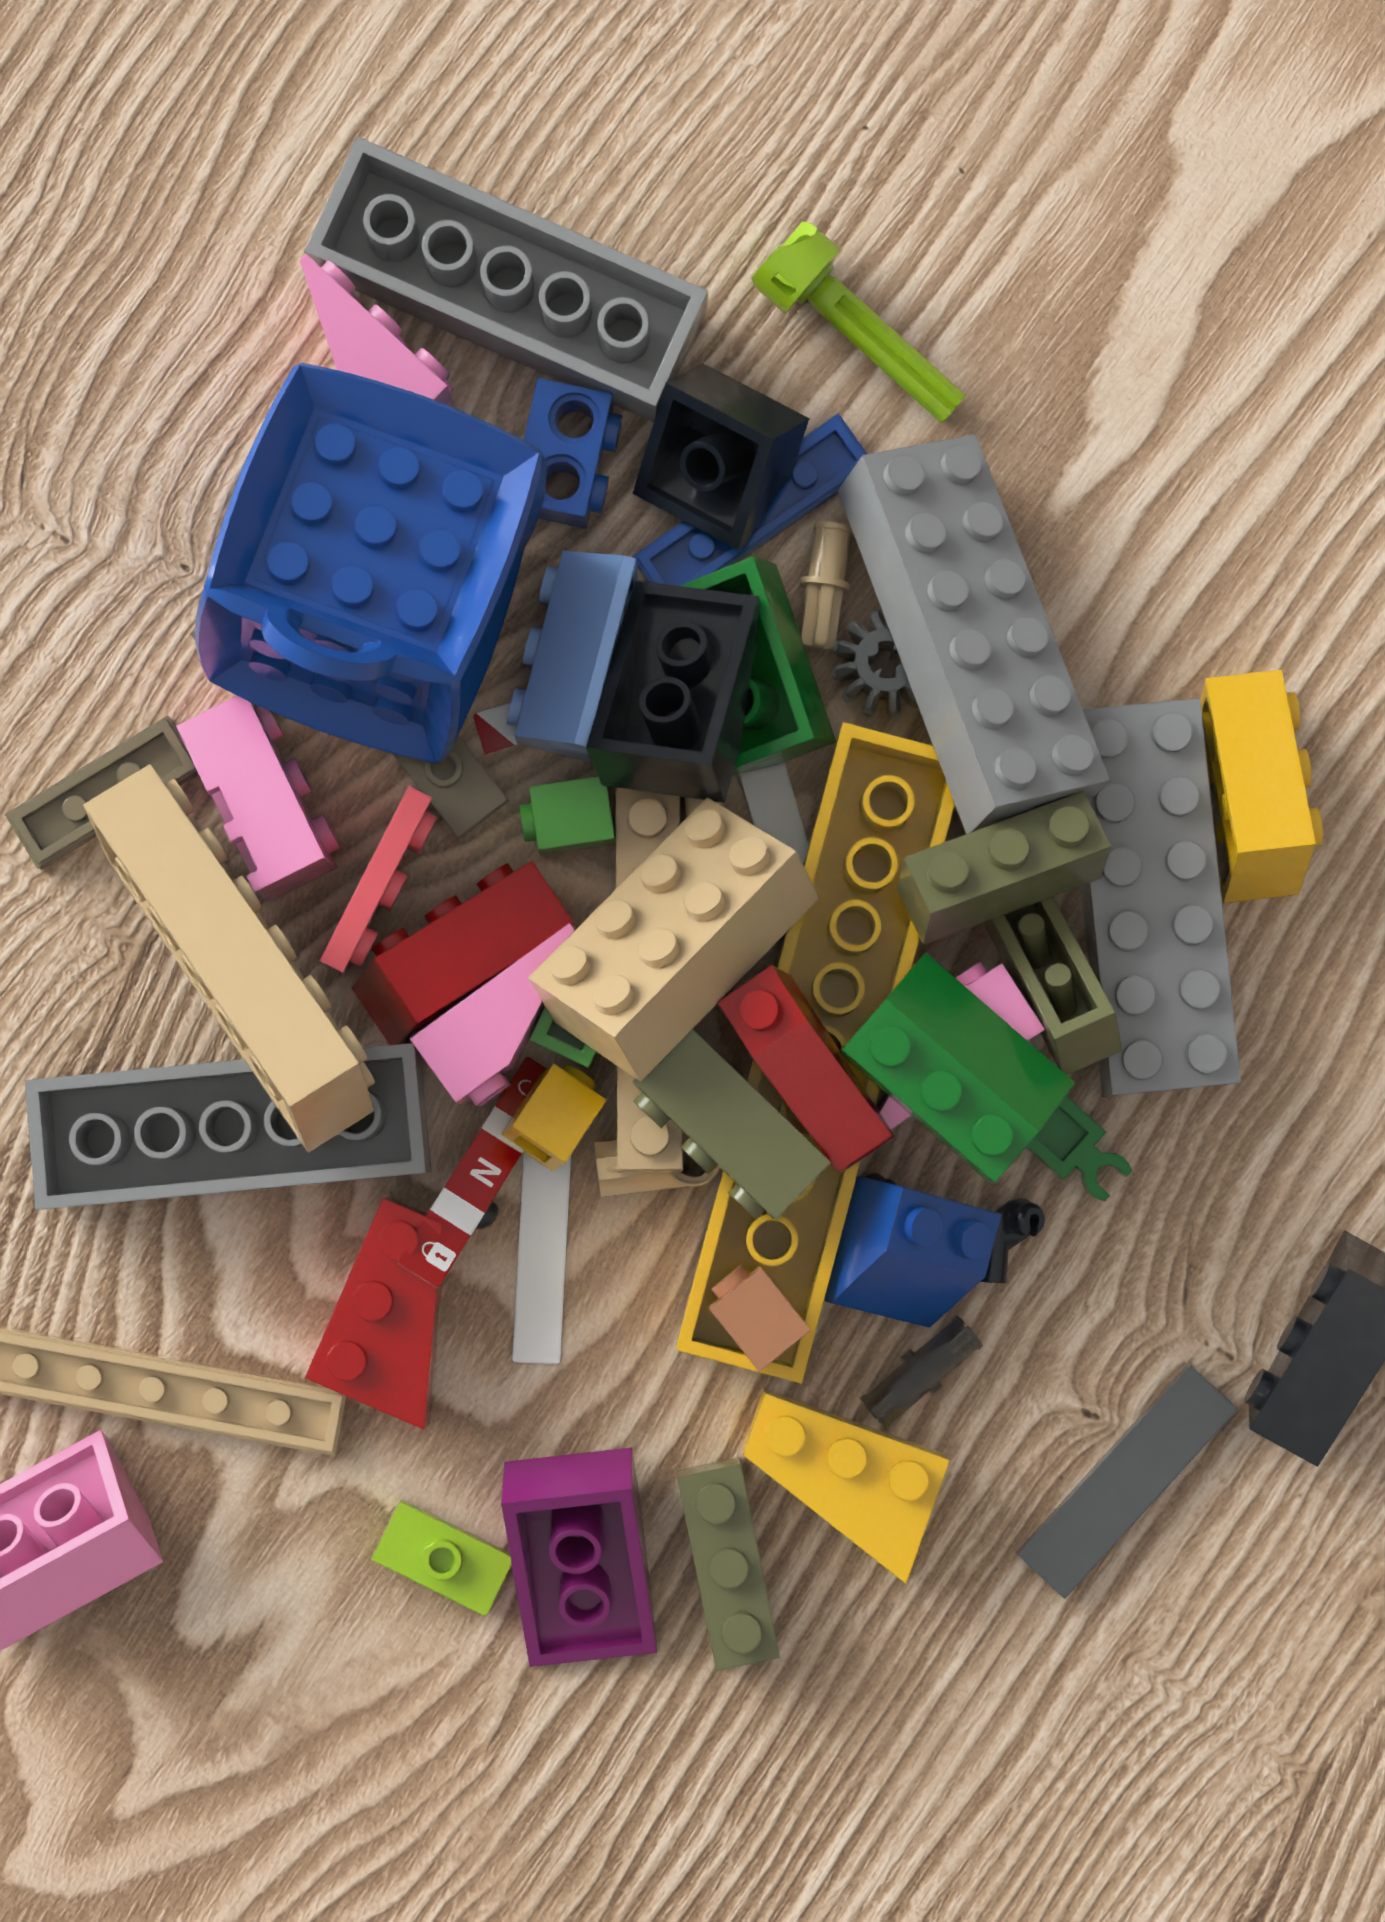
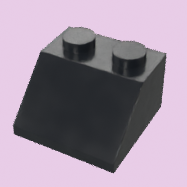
M702 363L665 383L632 494L739 550L744 547L790 477L810 418Z

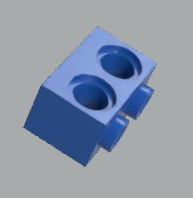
M537 377L524 441L539 448L543 453L546 463V481L556 473L566 472L575 476L580 483L577 492L567 499H554L545 492L544 502L538 519L587 529L590 512L602 514L609 476L599 474L604 450L615 453L623 415L613 413L612 393ZM570 412H582L592 419L593 425L586 435L579 438H570L563 435L557 428L559 421Z

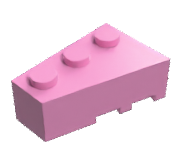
M235 696L177 725L207 793L212 796L225 822L223 825L231 844H236L250 872L246 877L255 894L271 902L338 868L331 853L341 848L324 814L313 819L303 799V796L311 793L312 789L296 758L287 762L284 761L274 741L284 734L273 712L239 696Z

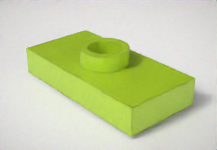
M402 1499L399 1501L371 1558L372 1561L487 1617L512 1565L509 1552Z

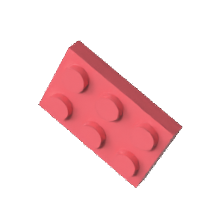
M408 786L320 959L321 963L343 974L349 963L360 968L362 967L378 936V932L368 928L378 906L390 911L407 879L408 874L398 870L407 849L419 854L436 822L437 816L427 812L432 797Z

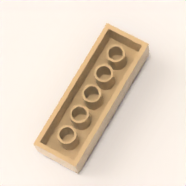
M151 764L83 804L107 860L308 1153L375 1111L368 1091V1087L375 1084V1080L364 1063L368 1058L359 1041L348 1026L345 1025L341 1029L338 1028L329 1013L332 1006L324 991L312 975L303 978L293 961L297 957L287 938L277 925L268 928L259 913L262 906L252 888L243 876L234 879L224 863L228 858L222 846L208 827L200 830L191 816L194 809L176 780L172 779L164 784Z

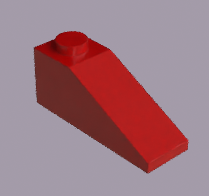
M770 965L717 1002L755 1062L839 1173L844 1172L895 1137L851 1067L839 1053L840 1050L790 974Z

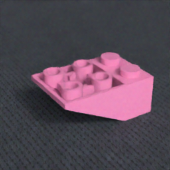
M307 254L299 260L337 370L399 387L454 408L450 395L454 389L446 380L449 373L429 352L421 348L414 355L399 336L403 332L399 325L376 304L367 311L353 293L356 289L355 285L332 262L327 261L320 267Z

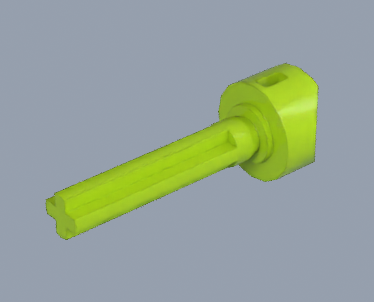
M802 221L782 246H778L752 276L751 279L754 286L784 314L796 302L802 305L808 299L811 306L820 315L828 320L939 422L945 421L966 395L852 293L839 279L829 275L834 269V266L830 263L839 254L841 249L817 227L809 222Z

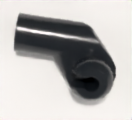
M1023 1198L1007 1201L994 1211L1002 1214L986 1277L981 1282L1007 1283L1009 1250L1028 1236H1036L1042 1231L1045 1224V1214L1038 1204Z

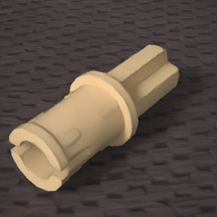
M817 521L814 523V537L808 576L801 577L800 585L805 587L806 591L799 633L804 647L813 650L824 651L834 648L843 593L850 591L851 585L845 582L853 531L851 526L831 521Z

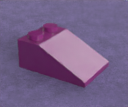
M632 1447L504 1462L501 1506L529 1666L534 1667L657 1653L642 1509Z

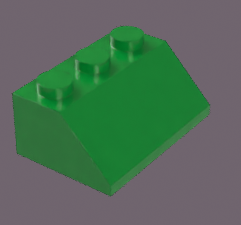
M752 556L680 585L682 587L759 596L761 601L742 741L733 776L778 765L836 743L777 565Z
M926 952L839 1051L842 1056L982 1178L991 1183H996L1040 1132L1075 1084L1069 1076Z

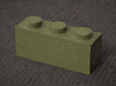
M1082 791L904 857L897 890L923 945L1101 879L1112 846L1085 792Z
M1053 897L984 922L985 928L1007 971L1045 1030L1040 1034L1060 1070L1069 1075L1123 1051L1116 1013Z
M693 1029L641 1082L637 1079L633 1081V1084L642 1092L633 1102L661 1129L671 1120L682 1130L689 1139L681 1148L708 1174L718 1165L736 1183L728 1194L755 1220L764 1212L769 1214L774 1220H777L831 1164L813 1144Z
M740 1457L677 1470V1480L716 1671L780 1658Z

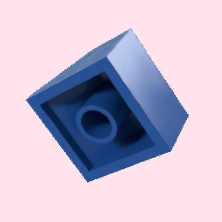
M857 1175L824 1301L930 1328L986 1277L1002 1214Z

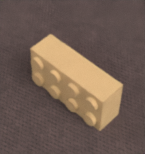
M707 797L528 979L557 1025L641 1082L706 1016L717 1002L809 910L819 897L796 850Z

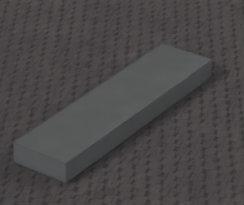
M1187 1364L1015 1553L1066 1599L1234 1415L1238 1408L1196 1369Z

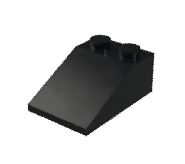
M635 581L586 746L603 786L705 800L708 797L715 802L725 803L742 741L761 606L759 596Z

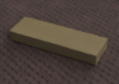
M167 715L9 811L5 816L36 867L43 870L97 837L83 807V804L149 764H151L164 784L175 779L179 786L199 774L178 728L172 718Z

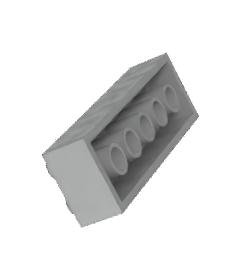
M358 136L353 143L304 250V253L311 257L320 267L327 261L337 266L355 285V291L566 384L612 393L614 405L652 422L655 420L665 383L678 376L707 312L708 290Z
M976 434L862 455L838 489V494L966 834L1082 791L1085 792L1090 801L1110 779Z
M1200 698L1083 709L1110 779L1089 802L1112 847L1101 879L1081 886L1089 965L1116 1013L1123 1050L1099 1061L1103 1097L1241 1083Z
M413 1043L363 1048L368 1058L364 1063L375 1080V1084L368 1087L375 1111L309 1153L244 1059L25 1080L35 1210L431 1173L421 1054Z

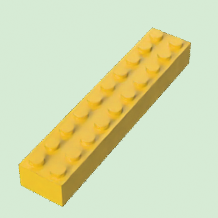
M845 722L842 723L804 862V868L819 899L785 933L776 967L792 976L839 1050L843 1048L912 968L920 937L897 890L903 858L944 843L955 806L933 746ZM752 1057L746 1081L826 1157ZM845 1058L874 1105H876L880 1088ZM861 1160L842 1173H839L831 1163L777 1220H774L766 1212L755 1220L728 1194L736 1183L722 1170L676 1342V1350L759 1372L709 1310V1306L718 1299L711 1289L733 1270L743 1265L750 1274L757 1267L761 1266L811 1331L762 1369L760 1373L802 1384Z

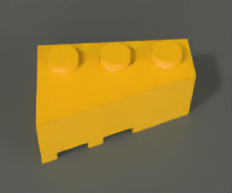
M1282 669L1205 678L1200 704L1209 785L1214 784L1221 823L1214 824L1216 844L1225 843L1230 868L1226 883H1221L1223 903L1299 895L1315 846L1322 845L1323 825L1318 807L1309 808L1305 788L1311 786V764L1307 750L1297 749L1294 730H1298L1300 727V709L1297 695L1295 692H1286Z

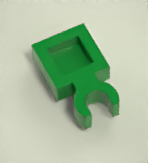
M1067 1095L1040 1132L1026 1147L1062 1180L1076 1168L1081 1172V1181L1085 1191L1091 1197L1100 1201H1106L1110 1196L1105 1189L1098 1185L1096 1180L1097 1172L1102 1166L1110 1165L1124 1177H1127L1132 1172L1129 1163L1122 1156L1115 1153H1102L1095 1147L1096 1143L1106 1134V1131Z

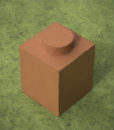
M740 1265L711 1289L718 1299L709 1306V1310L759 1372L811 1331L761 1266L749 1274L744 1266Z

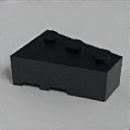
M1345 1230L1326 1265L1318 1274L1299 1315L1294 1316L1284 1329L1277 1345L1279 1352L1268 1371L1262 1368L1257 1373L1244 1399V1402L1249 1405L1250 1430L1317 1467L1385 1361V1252Z

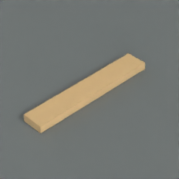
M0 1327L1 1395L336 1456L338 1454L348 1397L324 1386Z

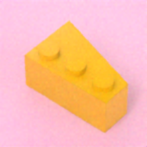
M763 1389L742 1448L743 1455L906 1584L950 1460L944 1453Z

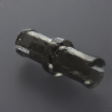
M955 1315L950 1323L916 1352L908 1349L902 1354L900 1359L903 1363L866 1395L863 1394L859 1398L866 1409L875 1419H878L879 1424L885 1430L889 1429L895 1420L928 1392L932 1396L937 1394L943 1388L940 1382L976 1350L979 1351L983 1347L976 1334L969 1326H964L965 1322L958 1315Z

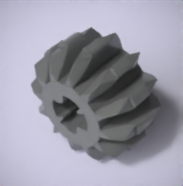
M874 610L870 614L872 632L869 633L861 623L852 620L847 626V631L856 644L847 641H837L835 643L833 653L850 662L833 667L831 674L833 680L854 679V682L842 694V699L846 703L854 701L863 692L868 696L863 707V714L865 716L872 717L877 709L878 701L885 700L887 714L891 719L898 718L901 713L900 695L910 706L918 708L890 630L885 628L884 616L881 610ZM878 651L891 652L889 660H892L895 656L899 658L901 664L896 666L892 678L879 677L881 669H878L875 673L871 670L869 665L875 662Z

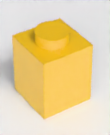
M553 1063L539 1075L501 1135L553 1172L566 1163L607 1099L594 1091L597 1086L596 1083L584 1072L570 1065H564L563 1068H560Z

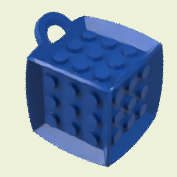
M307 363L293 366L274 399L242 467L215 544L200 597L195 623V644L199 661L208 680L255 705L320 732L409 758L432 763L444 761L452 750L492 659L513 595L523 552L535 529L542 509L546 488V463L541 450L490 423L426 396L335 369Z

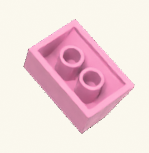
M102 1430L95 1432L0 1484V1651L163 1563L150 1518Z

